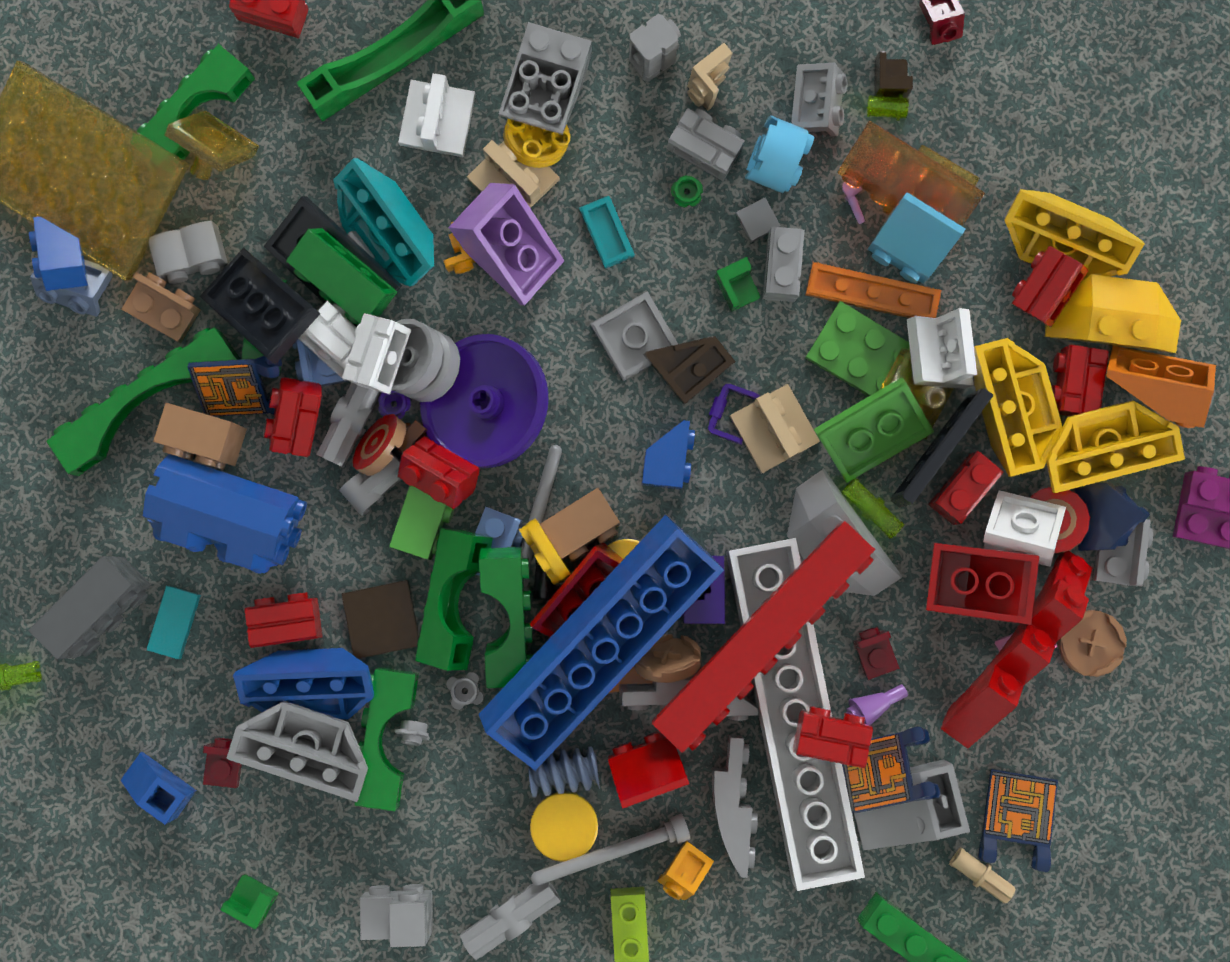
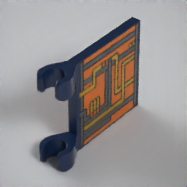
M265 356L257 359L188 363L187 368L204 414L210 416L271 413L274 415L275 409L269 408L270 399L267 397L261 375L268 378L278 377L280 373L278 366L282 365L281 359L275 365Z
M914 727L903 732L871 739L865 769L842 764L852 814L940 797L938 784L928 781L913 786L906 746L923 745L930 742L928 730L922 727Z
M994 769L990 770L982 837L978 853L979 860L995 863L997 859V839L1035 845L1031 867L1043 872L1050 870V846L1058 780Z

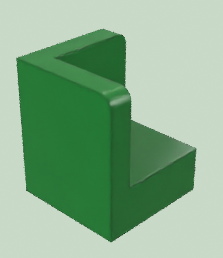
M747 257L717 270L715 274V279L731 312L760 298V294L750 275L752 267Z
M244 874L241 876L232 895L223 903L220 910L256 930L263 923L279 892Z

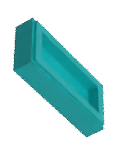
M609 195L579 207L604 269L635 257Z
M166 586L147 651L178 660L182 659L201 597L200 594L173 586Z

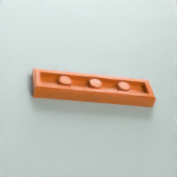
M813 262L805 295L838 303L841 301L847 305L906 318L914 316L936 318L942 290Z

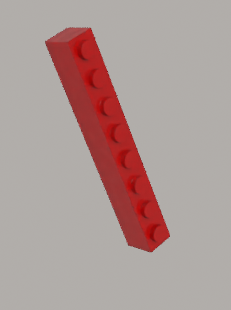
M841 521L652 720V725L681 753L687 748H690L692 751L696 749L706 738L703 731L712 722L717 726L729 714L730 710L727 706L735 697L742 700L752 690L754 685L751 681L759 672L765 675L778 662L774 656L783 647L789 650L802 636L798 631L807 622L813 625L824 614L826 609L822 606L831 596L836 600L847 590L850 584L846 580L855 571L860 575L868 568L874 560L870 555L876 549L846 521Z

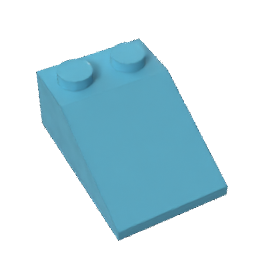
M906 192L885 220L868 250L873 253L872 258L884 266L892 264L900 269V275L905 280L914 284L919 281L923 284L933 274L966 228Z

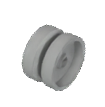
M401 319L397 321V323L411 329V333L391 390L418 402H432L442 397L453 386L459 373L460 356L457 345L449 336L415 319Z

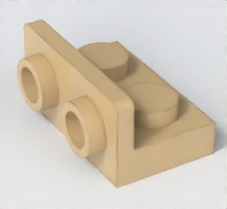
M725 43L692 68L687 85L689 88L687 93L692 102L698 107L703 105L707 111L713 107L719 91L717 86L725 80L726 76L724 74L730 68L728 64L732 52Z

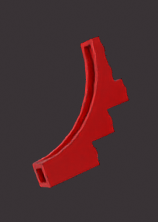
M1070 551L1059 554L1042 590L1034 601L1032 624H1019L1015 632L982 674L948 709L940 729L967 749L1017 707L1024 685L1050 663L1057 641L1083 619L1089 598L1084 594L1093 568L1082 557Z

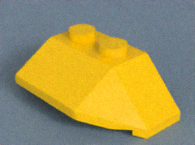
M1020 189L1004 219L1019 259L1032 264L1035 256L1040 251L1045 252L1048 246H1051L1082 263L1089 270L1083 279L1091 274L1110 277L1128 274L1145 245L1142 240L1112 219L1047 192Z
M1091 274L1081 281L1052 327L1046 325L1045 337L1176 353L1181 319L1159 283Z
M1008 338L974 346L977 375L974 376L975 389L977 391L985 388L993 394L991 400L982 410V415L994 453L1009 477L1043 469L1046 459L1063 427L1045 364L1026 350L1015 345Z
M1131 400L1067 417L1046 459L1052 492L1059 493L1185 459L1179 426Z

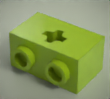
M644 887L611 889L614 961L649 962Z

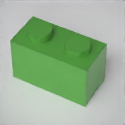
M409 486L389 547L432 560L433 554L436 555V544L444 522L450 523L455 509L435 501L431 496L416 487Z

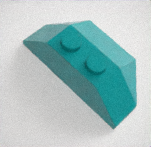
M353 158L333 179L334 187L337 189V205L341 226L347 234L351 231H356L375 256L374 259L399 283L409 287L414 286L434 267L433 233L394 180L358 158Z

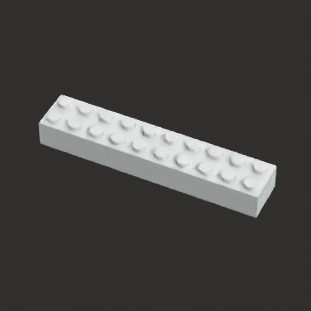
M796 538L726 551L741 626L801 564ZM809 622L798 631L802 636L789 650L783 647L774 656L778 660L774 667L765 675L759 672L752 680L791 880L797 891L865 878L842 764L797 755L793 752L800 711L809 712L810 706L831 710L814 625H811Z

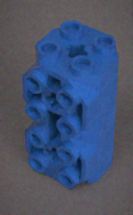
M168 454L157 466L154 476L160 478L156 486L149 484L145 494L143 517L148 519L147 521L153 527L155 539L184 547L192 552L203 551L206 545L214 544L218 550L217 557L220 561L232 563L259 574L267 573L272 566L284 565L289 554V548H296L301 537L302 530L297 528L298 522L302 520L307 507V502L300 500L297 496Z

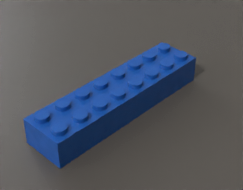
M665 514L478 714L485 733L536 771L714 582L724 569L706 550Z

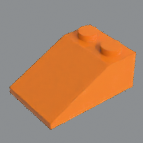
M1113 345L1106 373L1109 379L1168 421L1175 422L1178 426L1184 428H1194L1195 426L1204 428L1214 393L1216 365Z

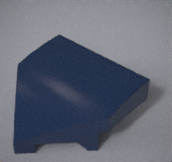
M1110 482L1075 488V493L1086 504L1090 516L1088 532L1078 545V551L1115 550L1117 546H1126L1129 542L1128 537L1140 522H1145L1150 514L1144 507L1137 506L1126 494V489L1123 486H1114Z

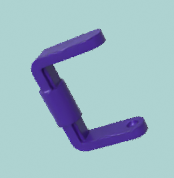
M725 384L720 396H715L709 416H711L708 430L712 435L742 445L743 439L715 429L718 419L721 420L728 402L726 398L729 390L754 400L760 397V395L732 384Z

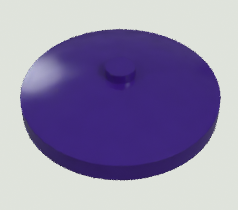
M479 334L466 337L455 343L459 351L460 365L459 373L453 386L442 397L432 402H420L423 426L428 430L426 432L427 436L437 445H441L479 468L498 467L522 455L539 435L548 410L547 382L538 361L520 344L506 337L493 334Z

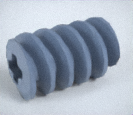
M592 746L588 747L586 757L582 756L579 748L574 749L572 759H569L565 750H561L559 760L557 761L553 754H551L536 771L528 766L533 798L537 797L539 787L542 788L545 796H550L552 785L555 786L558 794H563L565 785L568 783L571 791L574 793L578 790L579 782H582L586 791H590L592 781L595 780L600 789L597 757Z

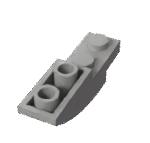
M695 674L684 680L672 683L653 681V684H619L622 706H628L630 710L636 711L646 710L648 705H661L664 708ZM746 696L742 700L735 697L727 706L730 710L727 715L730 720L743 721L747 720L748 716L758 715V708Z
M728 735L726 768L712 767L713 805L719 832L728 855L740 877L748 878V868H754L755 848L750 847L751 834L757 833L758 814L752 813L753 808L751 805L739 803L740 798H746L747 779L741 778L742 764L748 765L749 744H744V738L741 735Z

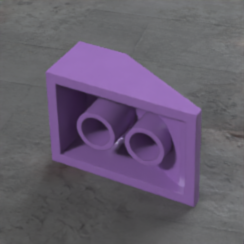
M490 183L448 227L465 252L520 305L525 306L564 262L561 254L515 184Z

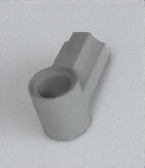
M392 451L390 453L393 455L392 461L380 472L372 476L358 473L339 490L360 516L367 514L370 511L368 508L376 501L380 503L384 499L383 495L402 480L398 478L400 460Z

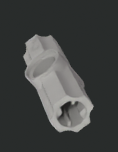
M351 383L346 395L342 396L334 407L330 418V423L332 424L316 455L344 468L359 436L362 437L366 432L364 426L368 418L372 419L374 414L373 407L381 392Z
M551 882L541 885L532 883L516 896L514 894L508 896V901L500 907L495 905L487 916L460 934V938L468 953L475 960L483 957L506 939L511 941L518 937L533 924L532 921L560 903L561 898Z

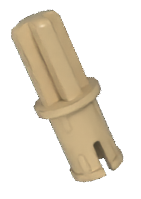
M962 847L957 850L950 860L949 865L971 879L973 886L976 888L982 887L1002 903H1008L1014 896L1016 889L1012 884L992 871L990 864L984 865Z

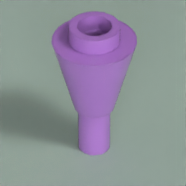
M901 684L885 693L881 692L849 699L850 707L847 708V713L865 717L864 724L871 725L890 708V705L907 697V690Z

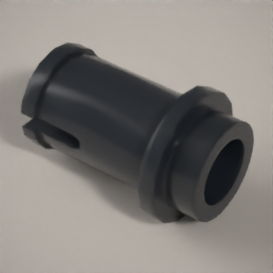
M535 559L534 588H531L530 591L534 592V599L550 600L557 590L554 589V585Z

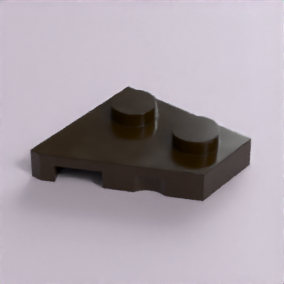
M716 336L646 351L643 354L683 404H686L736 362Z

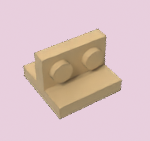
M493 140L483 148L485 159L467 176V179L480 192L490 183L515 184L530 208L560 180L559 176L549 166L544 168L526 166L516 160V156L505 145L504 141L498 146Z
M788 384L770 394L767 392L756 398L752 404L729 416L761 474L820 442Z

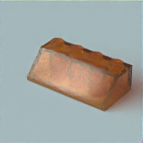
M870 120L837 172L842 176V180L847 185L856 189L861 187L870 193V198L882 206L889 205L895 208L905 193L908 192L961 226L964 225L985 195V192Z

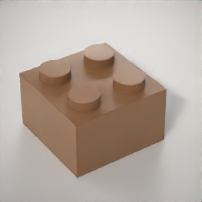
M165 403L153 442L164 445L162 452L192 460L195 454L197 455L195 462L224 470L225 464L236 465L247 428L227 420Z
M596 488L540 523L562 560L569 558L571 562L587 554L589 550L586 546L597 539L601 544L616 536L618 532L615 528L620 525V521L599 488Z

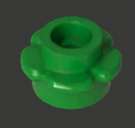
M685 175L680 177L671 187V195L675 198L674 202L680 207L685 208L689 205L694 207L702 199L703 186L699 180L692 176ZM684 190H690V194L686 195Z

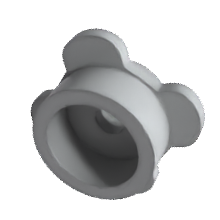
M469 672L465 677H451L448 679L446 686L451 690V705L453 708L460 710L464 705L471 703L479 705L483 701L484 695L479 691L477 684L479 676L476 673ZM463 688L468 689L467 694L462 693Z
M401 721L400 729L395 730L396 737L402 738L401 743L420 746L422 740H430L429 733H427L428 725L418 721Z

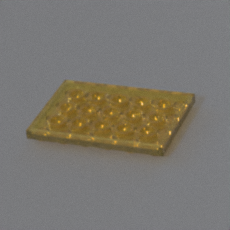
M17 60L0 95V203L34 223L33 217L40 216L79 238L83 255L125 281L132 280L149 246L148 241L151 236H154L190 164L32 66Z

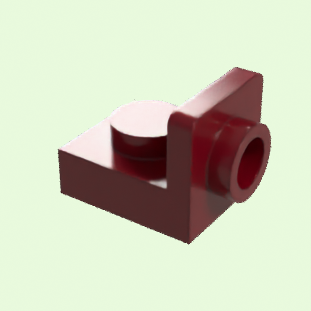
M920 0L919 6L930 26L929 39L932 45L950 42L963 36L965 12L958 0Z
M873 627L860 632L861 639L853 641L867 680L900 669L889 638H891L889 631H879L878 627Z
M215 738L214 743L203 746V753H207L203 785L228 788L239 787L242 764L227 759L232 739Z

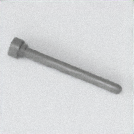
M553 445L549 449L529 521L534 518L539 523L543 521L562 455V449L558 445ZM523 539L521 546L523 558H529L530 566L534 552L528 546L525 539ZM524 579V591H529L530 589L527 588L528 581Z
M682 813L669 817V822L663 823L664 827L536 871L532 874L531 881L535 885H541L667 840L670 843L676 841L677 844L688 841L691 838Z

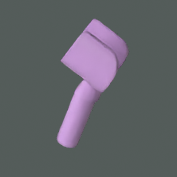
M852 176L845 180L842 190L857 222L861 224L865 222L855 195L862 191V186L858 179Z

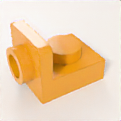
M453 233L448 234L454 252L461 251L462 254L444 260L445 268L448 272L454 270L455 274H462L474 268L473 264L476 262L465 252Z
M686 841L679 849L668 869L661 874L657 881L664 886L663 890L672 898L686 900L695 894L714 860Z

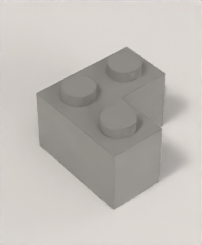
M422 884L403 886V891H390V886L376 885L369 887V892L363 893L360 897V940L390 939V947L426 946L433 932L432 890H424V885Z

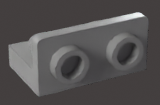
M835 62L797 65L791 124L806 129L808 132L826 131L830 136L839 135V126H842L844 123V109L841 105L842 95L847 91V77Z
M1146 519L1145 522H1140L1128 537L1129 542L1126 546H1117L1115 550H1096L1093 581L1126 586H1143V582L1149 574V562L1146 561L1147 548L1151 546L1153 541V529L1150 528V520Z

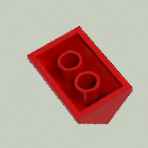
M605 543L594 546L531 621L530 626L551 637L623 559Z

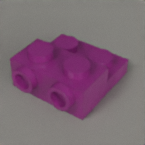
M1198 466L1196 471L1185 472L1173 537L1230 549V474L1229 478L1217 476V469Z

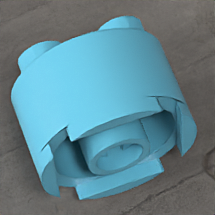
M770 115L763 126L768 128L767 134L759 135L746 169L749 172L745 175V179L783 193L784 191L788 192L792 185L796 186L803 170V167L799 166V162L803 154L807 155L809 153L814 136L808 134L806 129Z

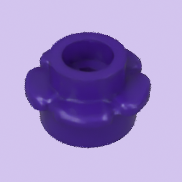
M391 390L390 395L381 393L378 398L380 405L378 410L382 416L394 414L399 419H402L405 416V412L411 406L409 397ZM393 401L397 402L396 407L391 406Z

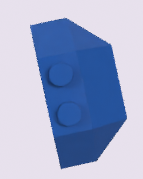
M344 648L276 651L235 671L233 675L240 704L247 707L253 706L260 712H264L282 701H287L338 719H350L374 697L369 666Z

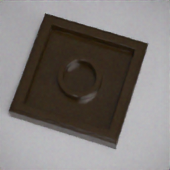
M409 580L342 593L352 651L356 658L359 659L417 647L420 636Z

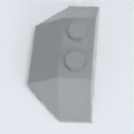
M824 468L796 488L787 537L789 539L796 538L798 551L804 560L841 521H846L876 550L870 555L874 560L868 568L860 575L855 571L846 580L850 586L845 592L875 596L902 578L898 569Z
M282 701L239 724L235 729L227 755L228 760L355 802L359 800L368 771V766L349 722L287 701Z

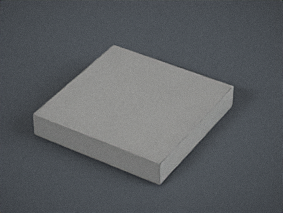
M648 291L590 323L623 381L651 366L643 355L646 351L678 344Z

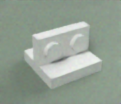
M433 73L431 83L411 80L398 141L399 145L464 157L475 102V91L449 87L446 76Z
M958 308L937 318L914 316L907 319L914 384L960 389L973 386L972 376L977 375L969 309Z
M999 490L985 531L984 549L1040 556L1039 564L1051 567L1066 507Z

